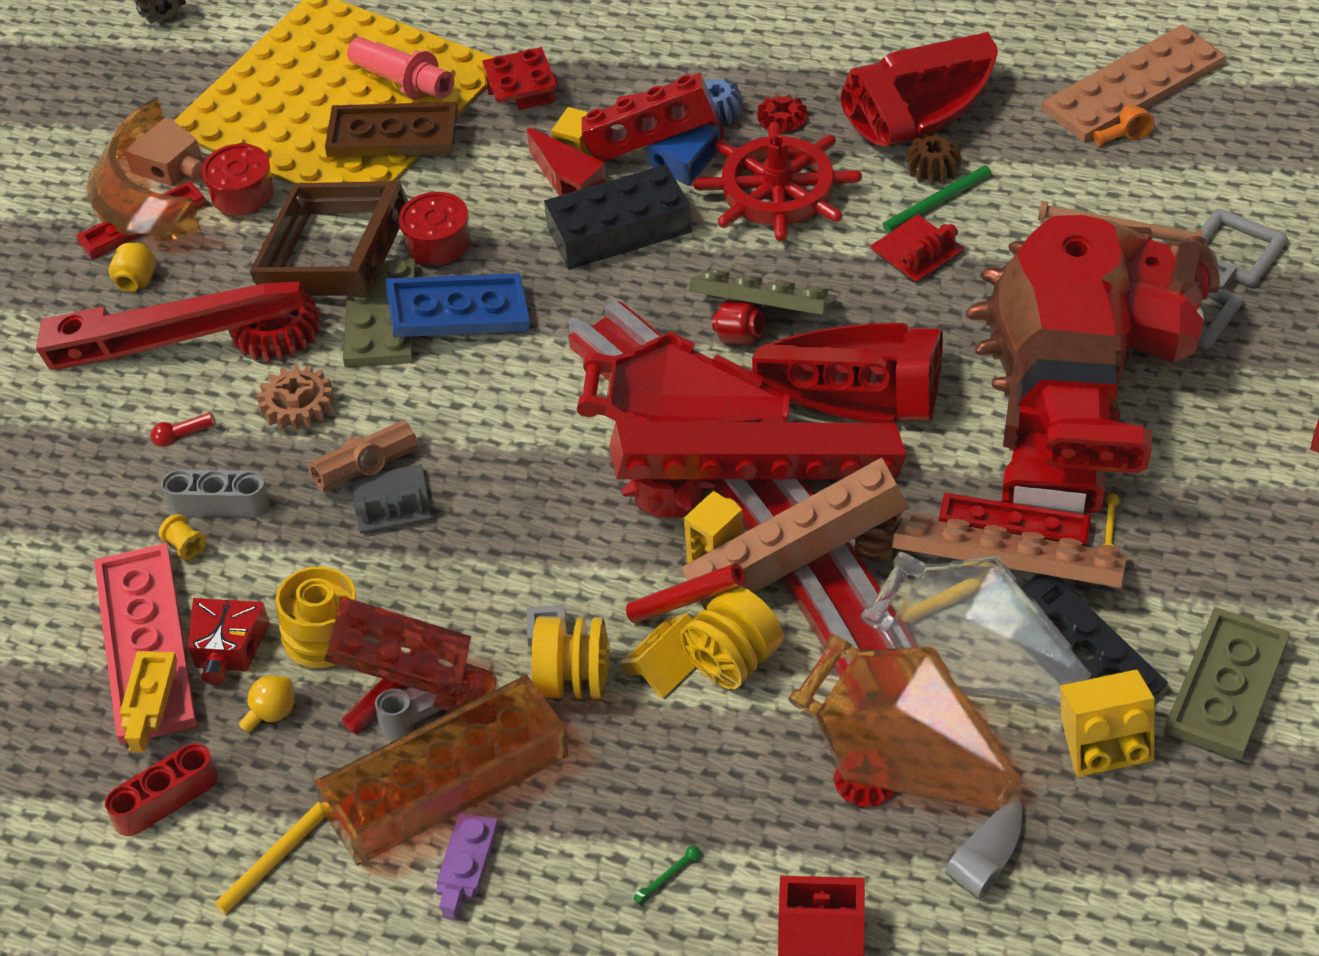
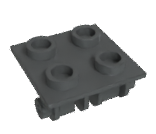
M422 464L382 471L371 476L361 475L352 479L355 499L354 507L360 534L432 520Z

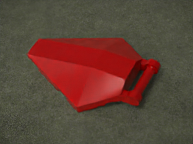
M670 332L646 342L645 345L637 346L635 351L616 356L600 353L587 354L583 363V369L586 372L583 394L578 399L577 412L584 417H594L597 414L604 415L615 421L787 422L790 393L783 395L763 385L764 377L716 354L711 359L695 351V343ZM602 372L610 373L606 398L597 396L599 377Z

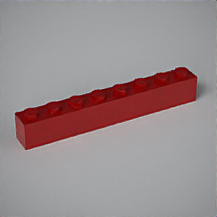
M616 421L609 445L616 479L634 480L843 479L881 457L892 477L896 479L907 455L896 423Z

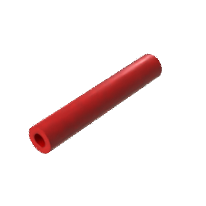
M733 563L631 601L626 605L627 617L632 623L637 624L742 586L746 581L745 572L741 565Z

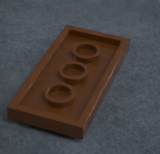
M457 102L332 105L325 143L327 157L453 154L458 117Z

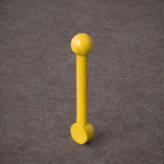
M1110 493L1105 498L1108 513L1105 543L1102 545L1114 546L1112 540L1115 509L1120 503V498L1117 494Z

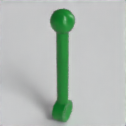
M696 846L688 847L685 851V856L647 888L639 889L634 896V901L640 906L650 899L652 893L690 861L696 862L701 857L700 849Z

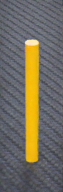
M329 791L214 903L215 907L226 915L340 803L337 795Z

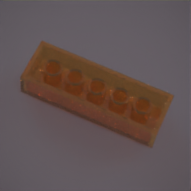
M526 674L315 780L319 805L356 866H359L457 815L459 812L461 813L569 756L567 729Z

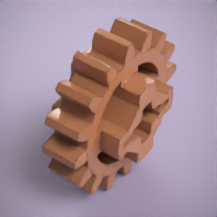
M298 364L293 366L292 371L289 372L282 367L280 368L281 375L269 374L270 383L260 384L261 393L257 394L261 416L262 418H267L270 426L278 422L279 429L282 431L288 425H292L293 430L298 431L301 424H305L309 429L312 427L311 421L314 419L322 422L324 420L322 412H331V402L335 401L330 378H325L322 370L313 373L312 366L310 365L304 370H300Z

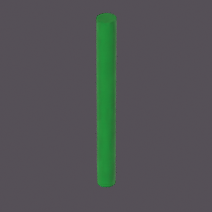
M984 165L883 222V229L890 233L917 214L922 216L986 180L992 175L990 168Z

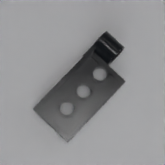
M1036 574L1013 592V601L1016 608L1029 619V621L1015 631L1013 639L1060 685L1098 678L1103 674H1117L1138 670L1154 697L1166 688L1168 681L1060 578ZM1051 620L1058 621L1065 627V631L1061 633L1052 632L1045 623ZM1076 647L1087 648L1092 653L1093 658L1088 660L1080 659L1074 654L1073 649Z

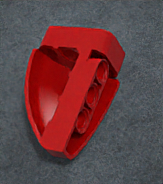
M989 32L889 53L879 63L851 68L841 91V107L853 127L864 138L876 145L888 146L920 138L924 133L930 135L958 119L974 103L993 70L998 55V48Z
M872 323L840 326L802 333L757 348L752 357V371L765 378L763 385L783 395L790 393L791 401L828 414L871 423H894L896 418L909 421H931L940 380L943 331L936 328H909L908 331L906 323Z

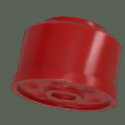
M238 143L221 147L211 153L202 165V176L207 185L210 199L214 207L223 213L245 215L258 211L273 196L274 184L268 155L264 150L255 145Z
M428 192L412 198L402 207L399 213L400 229L404 236L408 254L411 258H415L417 262L432 266L445 265L460 258L470 246L468 208L465 202L458 196L447 192Z

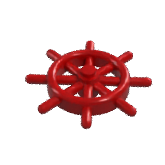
M772 122L768 126V137L752 140L739 148L732 146L724 140L716 141L714 145L715 150L727 157L723 166L722 177L697 178L694 180L693 186L698 191L723 190L725 200L731 208L718 218V225L721 228H726L740 217H743L758 224L774 226L775 238L782 242L788 237L787 225L802 222L817 213L832 222H840L843 218L842 212L828 204L833 184L858 183L862 180V174L858 170L833 171L831 161L825 154L836 143L833 135L828 134L817 143L812 144L803 139L781 135L780 125L777 122ZM806 166H808L814 171L807 173H799ZM745 169L755 174L739 176ZM816 185L810 192L800 187ZM756 188V189H755L753 192H751L749 195H747L745 192H743V191L741 190V189ZM791 196L796 200L786 202L785 198ZM768 197L772 199V202H765L762 200Z

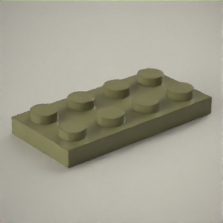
M415 258L385 260L369 296H347L343 349L344 367L413 363L414 336L393 337L386 294V278L416 277Z
M721 269L702 271L701 275L690 278L689 292L821 315L834 310L836 306L837 295L828 294L829 289L820 286L809 285L808 288L796 289L795 282L775 280V282H768L767 284L762 283L763 277L743 274L742 277L732 278L729 277L730 271Z
M1214 607L1165 724L1164 734L1242 761L1288 643L1290 632Z

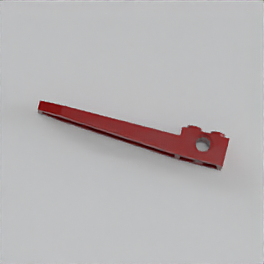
M300 282L264 283L110 315L105 306L41 319L36 350L49 370L118 358L274 319L306 306L307 295Z

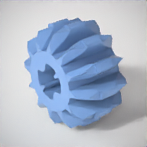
M716 77L713 81L704 80L715 103V110L720 123L730 126L732 120H739L743 107V96H741L738 85L736 83H729L728 78L722 81L717 80Z

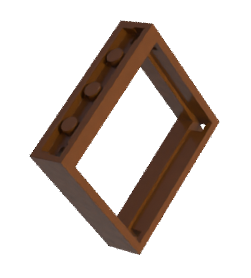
M401 182L295 183L249 271L253 282L256 285L279 283L280 281L300 282L305 292L312 296H369L400 229L399 213L408 202ZM373 213L348 266L285 267L311 214Z

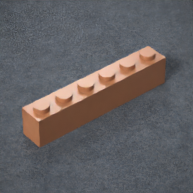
M881 457L681 568L688 581L733 563H738L743 568L746 576V581L741 587L755 593L910 507ZM717 595L700 600L699 603L707 610V605Z

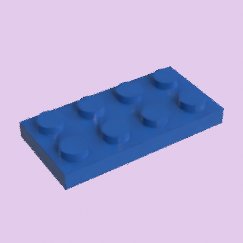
M520 273L386 278V294L393 337L529 331L530 319Z

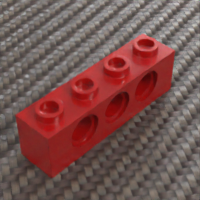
M701 72L695 75L687 74L666 86H655L642 95L634 98H623L613 106L605 109L597 108L591 110L586 116L582 117V135L593 157L604 162L716 120L715 103ZM674 102H681L684 104L680 107L671 106V104ZM645 113H650L654 115L651 118L641 117V115ZM613 125L624 126L622 129L611 128Z

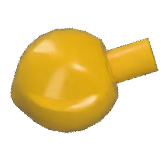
M267 675L256 680L248 692V706L251 710L238 723L240 727L250 734L262 720L270 723L287 717L295 703V692L291 680L288 677Z

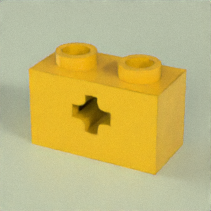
M712 491L684 517L687 564L743 534L742 508L734 500L724 498L715 491Z

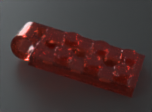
M342 596L324 661L434 694L436 697L433 706L456 712L461 719L467 722H485L493 714L498 679L489 670L466 663L471 641L470 635ZM363 636L373 637L379 643H370ZM401 648H409L416 653V655L406 654L402 651ZM439 659H445L453 666H445L439 662Z

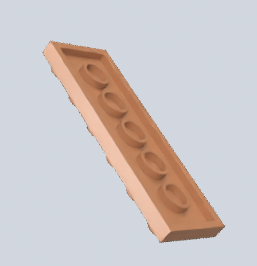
M1182 24L1043 100L1041 110L1082 142H1086L1093 138V132L1097 130L1102 131L1120 123L1119 114L1125 106L1136 105L1144 109L1225 64L1226 55Z
M911 513V516H904L894 533L892 548L1118 588L1122 586L1128 555L1120 553L1118 547L1111 545H1098L1097 548L1082 546L1081 541L1075 539L1061 538L1059 542L1045 540L1044 535L1035 532H1023L1022 535L1007 533V529L1000 526L987 525L984 529L970 527L969 522L960 519H949L947 523L934 521L931 515L925 513Z

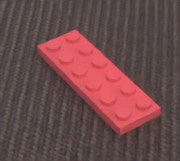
M167 543L94 559L115 728L119 744H128L124 739L126 730H122V719L119 713L137 651L175 652L178 660L162 723L159 724L158 731H150V738L197 727L171 555Z

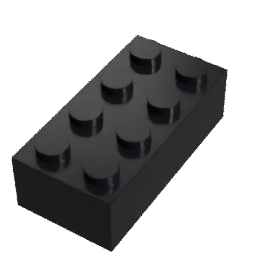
M667 164L544 200L547 229L568 270L692 233L690 204Z

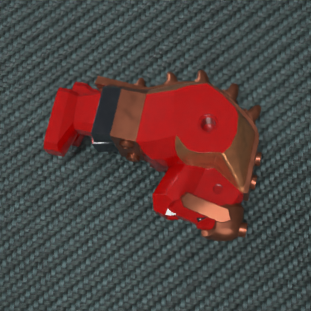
M1086 215L1054 216L1042 223L1030 234L1026 241H1014L1008 245L1009 250L1014 254L1008 265H1005L1003 268L989 267L980 273L984 281L994 285L992 296H987V301L972 305L966 311V317L971 320L986 321V326L991 327L990 339L981 341L975 349V353L983 356L992 355L994 360L999 359L1006 373V376L995 378L991 383L994 389L1004 392V396H1009L1003 447L1013 451L1011 462L1004 470L1002 502L1013 503L1015 486L1086 494L1084 512L1095 513L1102 509L1105 493V471L1137 474L1148 469L1152 451V430L1142 426L1119 422L1121 413L1117 405V386L1123 376L1128 346L1172 363L1195 354L1200 343L1204 325L1203 312L1200 308L1201 302L1208 298L1209 293H1217L1220 283L1217 258L1213 250L1206 246L1204 238L1193 236L1186 241H1168L1166 244L1152 240L1151 228L1124 226L1112 220Z

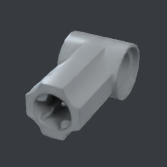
M436 674L406 690L388 689L379 694L375 701V707L381 734L389 740L405 739L412 733L415 723L454 704V695L445 678L441 674Z

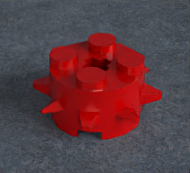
M631 479L621 490L623 497H634L635 503L640 510H644L654 516L682 518L688 515L701 501L704 488H714L716 483L706 479Z

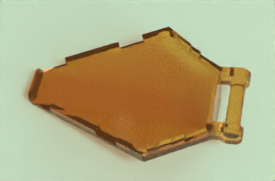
M831 634L825 643L827 649L800 689L795 688L788 700L792 705L815 718L844 781L998 811L1020 776L1001 751L1002 746L967 695L964 696L950 676V670L935 648L858 649L840 636ZM839 658L847 659L850 661V664L824 703L821 704L813 698Z

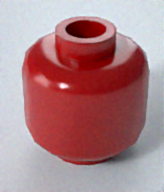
M728 300L723 302L718 311L713 314L712 328L722 343L748 346L754 344L763 335L765 315L756 303Z

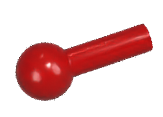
M212 412L175 425L169 422H160L152 428L150 438L154 445L166 447L172 445L180 437L216 425V421Z

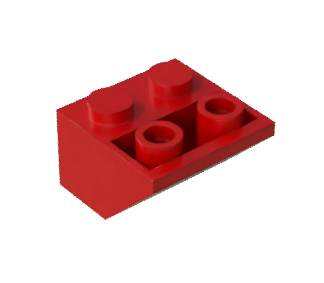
M780 875L778 956H864L865 878Z

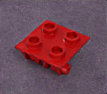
M919 214L870 245V249L916 283L965 250L963 246L956 242L958 230L955 225L943 224L938 229Z

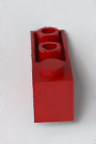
M531 127L527 129L529 152L559 196L607 182L604 162L570 145H566L545 133H541Z

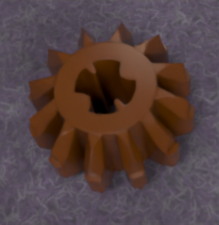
M937 132L934 136L924 133L921 139H913L911 146L908 147L906 152L909 175L916 176L918 183L927 179L930 186L934 180H938L944 185L947 178L955 179V175L961 166L962 156H960L958 142L951 141L950 135L940 137Z
M902 512L854 538V547L858 556L866 557L867 560L888 562L895 553L896 548H892L895 531L902 521Z

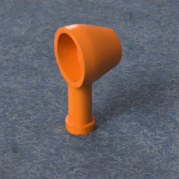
M1127 105L1119 114V124L1102 131L1097 130L1093 132V138L1098 147H1101L1104 143L1124 135L1130 140L1146 137L1153 130L1155 121L1153 116L1144 108L1136 105Z

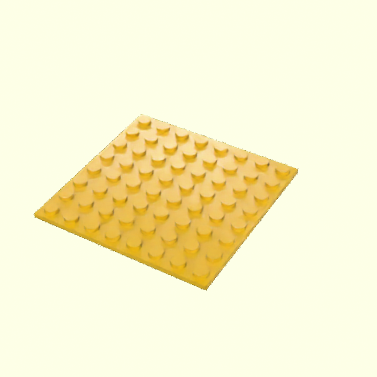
M302 0L186 108L174 122L195 137L200 147L212 152L221 147L238 143L251 144L261 148L268 155L271 176L293 185L295 183L396 181L420 155L327 157L325 143L332 105L457 102L459 116L486 88L482 60L494 58V56L341 0ZM357 37H363L410 55L414 51H428L436 57L439 68L453 74V90L444 99L430 94L420 100L410 99L401 92V84L351 63L347 55L348 47L352 40Z

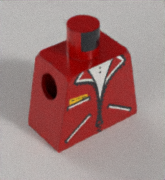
M193 598L189 651L195 667L203 669L201 678L204 682L210 685H221L224 683L227 670L247 671L270 624L264 602Z

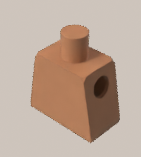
M168 117L162 119L124 150L130 171L135 175L169 186H174L186 175L195 180L202 177L203 160L197 140Z

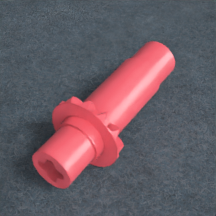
M363 37L355 38L348 47L347 55L351 63L401 84V92L410 99L420 100L428 94L444 99L453 90V74L439 68L436 57L428 51H414L410 55Z

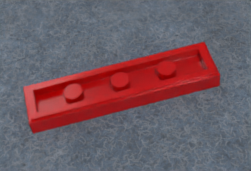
M188 181L77 234L76 238L81 247L93 260L124 243L133 241L207 205L206 199L191 181Z
M944 493L938 521L947 523L949 519H960L969 522L970 527L984 529L987 525L1006 528L1007 533L1022 535L1023 532H1035L1044 535L1045 540L1059 542L1061 538H1070L1081 541L1082 546L1086 547L1092 515Z

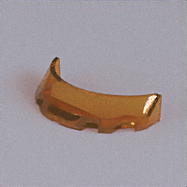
M155 97L132 112L118 127L91 169L87 181V195L96 216L102 222L107 221L114 225L116 231L125 235L136 233L154 235L155 240L170 241L201 231L193 200L186 197L162 195L144 189L131 181L124 174L118 163L119 158L126 156L124 151L126 148L164 119L159 98Z

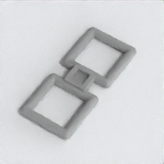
M1223 209L1214 210L1201 227V230H1203L1202 238L1206 240V243L1220 224L1270 243L1249 272L1217 259L1220 273L1219 289L1217 293H1209L1208 297L1225 305L1206 332L1201 335L1198 349L1203 351L1211 349L1243 304V298L1240 295L1226 290L1231 281H1236L1248 287L1256 286L1288 241L1287 236L1282 232Z

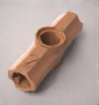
M402 420L364 438L360 436L351 437L344 443L342 448L310 461L309 472L317 488L324 492L362 474L368 476L375 475L382 470L386 463L415 451L418 444L416 435L409 423ZM367 450L365 458L360 461L361 455Z

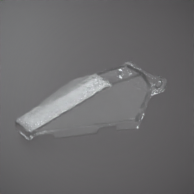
M899 552L892 562L895 567L872 605L866 606L860 615L861 620L873 628L881 629L888 634L920 690L1061 708L1060 685L1089 680L1092 674L1072 652L1070 643L1034 600L1031 601L1016 583L1017 579L998 556L953 561L952 563L924 564L906 553ZM907 575L917 577L918 579L895 617L892 618L886 615L887 608Z

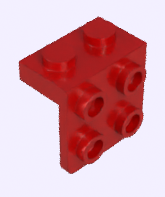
M542 47L482 60L486 90L488 95L493 94L495 100L499 103L551 92L556 89V81Z

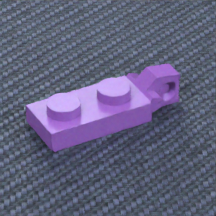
M458 813L437 879L436 892L437 895L442 896L439 904V909L442 911L441 918L458 921L464 899L473 901L474 896H478L499 828L498 819Z

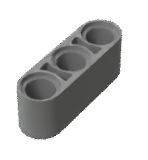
M174 470L166 474L161 481L165 500L170 512L173 514L202 517H258L264 514L270 507V498L264 478L255 471Z

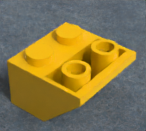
M1138 670L1060 685L1061 720L1077 777L1154 761L1155 698Z

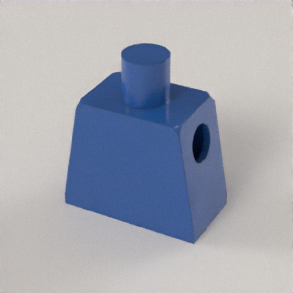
M703 124L647 145L650 165L655 168L667 164L676 180L690 186L718 153L714 145L716 141L720 140L719 127Z

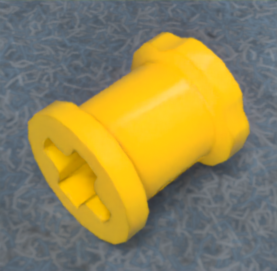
M182 514L169 516L159 528L158 534L160 539L165 543L172 544L177 549V555L185 561L191 560L206 547V536L200 531H194L189 526L188 519Z

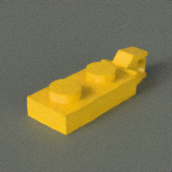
M137 651L119 713L122 719V730H126L124 739L128 742L129 752H145L150 739V731H158L159 724L162 723L178 663L175 652Z

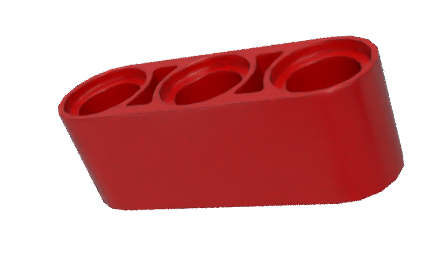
M199 743L183 746L113 789L105 799V808L115 831L123 836L139 834L210 790L217 781L218 773L209 749Z

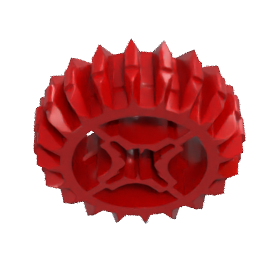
M306 293V306L287 314L228 330L236 349H240L243 356L250 355L254 361L263 356L267 363L275 356L282 362L283 355L288 353L295 358L296 349L306 351L307 343H315V334L319 333L320 327L319 310L316 308L312 295Z

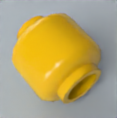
M124 243L115 251L108 268L109 276L119 289L135 292L137 289L145 288L149 285L157 267V260L144 244Z

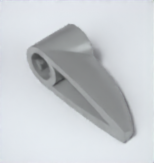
M1016 795L995 812L956 851L946 867L945 873L979 898L984 897L996 883L1017 844L1022 825L1023 804Z

